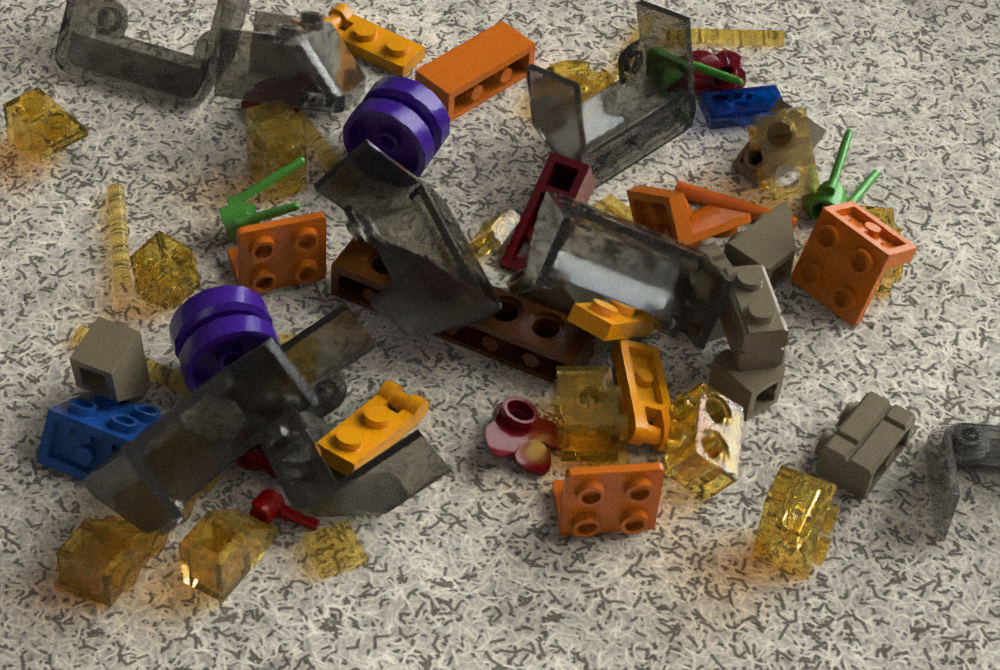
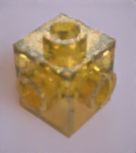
M161 231L155 233L129 257L135 281V290L149 304L155 303L168 311L174 310L201 286L196 267L197 260L192 248Z

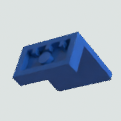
M89 391L48 409L36 462L117 495H122L130 488L139 447L172 431L175 420L161 415V410L155 406L132 404L125 400L116 402Z

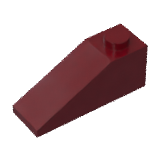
M554 152L550 153L500 262V267L513 272H517L522 268L532 270L540 267L548 259L557 256L580 221L596 185L590 165Z

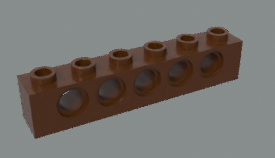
M356 233L331 265V295L565 389L571 390L593 356L595 336L567 320L568 315L365 235Z

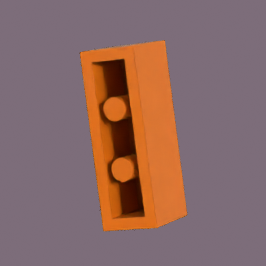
M501 21L459 46L452 48L433 61L422 65L419 69L415 70V81L420 82L436 94L445 105L451 122L532 74L536 43Z

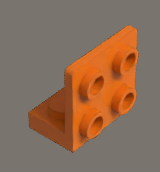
M643 185L626 190L637 238L655 242L657 247L673 246L676 247L677 251L693 250L702 246L701 240L712 236L713 238H725L738 233L737 227L751 223L750 213L713 206H704L691 211L684 192Z
M854 201L823 207L792 272L791 281L846 323L854 326L860 323L886 269L911 262L918 247Z
M320 211L239 227L237 229V247L227 249L228 262L237 286L246 287L257 293H267L276 288L296 284L306 285L316 280L325 279L326 217L324 213Z
M661 462L566 469L565 479L552 480L551 488L559 535L591 537L597 533L622 531L626 534H638L644 530L655 529L665 473L663 464Z

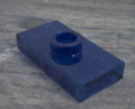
M776 85L703 92L699 95L698 105L709 129L713 130L761 124L777 99H782Z

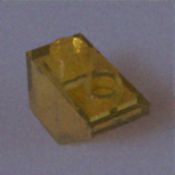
M39 87L3 104L8 141L33 163L88 136V129Z
M240 509L208 510L179 543L182 582L223 603L279 537V529Z

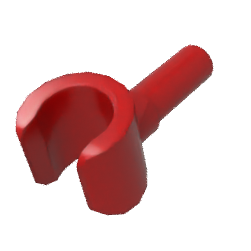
M274 489L263 490L251 502L253 508L249 512L250 518L264 526H268L276 516L316 531L320 523L319 519L285 505L283 497Z

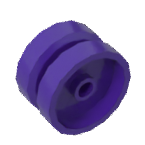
M387 76L375 82L363 101L358 104L343 126V143L348 155L365 173L396 185H406L421 176L449 136L450 118L445 105L426 86L403 76Z
M224 285L206 289L188 298L175 311L169 324L170 341L175 355L180 361V370L185 384L194 396L207 402L222 403L253 396L269 386L278 377L284 365V349L277 332L273 328L268 308L258 293L246 287Z

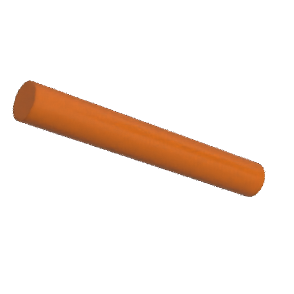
M680 180L677 182L674 190L684 192L687 201L703 206L750 213L751 221L754 222L761 214L772 211L771 209ZM791 216L792 227L794 232L797 226L798 218Z

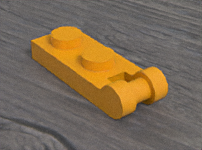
M338 3L328 13L329 17L320 18L312 27L316 38L397 76L405 77L425 58L424 46L354 15L352 10L343 3Z
M620 293L616 298H611L610 301L593 299L592 302L574 303L567 320L603 341L648 336L659 324L661 314L650 307L643 309L635 305V299Z
M619 339L612 347L611 353L625 419L623 440L625 443L641 446L643 443L652 444L654 450L669 453L675 446L677 429L659 348L627 339Z
M387 380L382 384L377 395L316 442L314 458L353 479L419 423L428 411L429 401L417 394L409 396L403 392L401 385L392 380ZM392 408H395L396 410H398V411H400V412L397 414L396 412L392 411L391 409H392Z

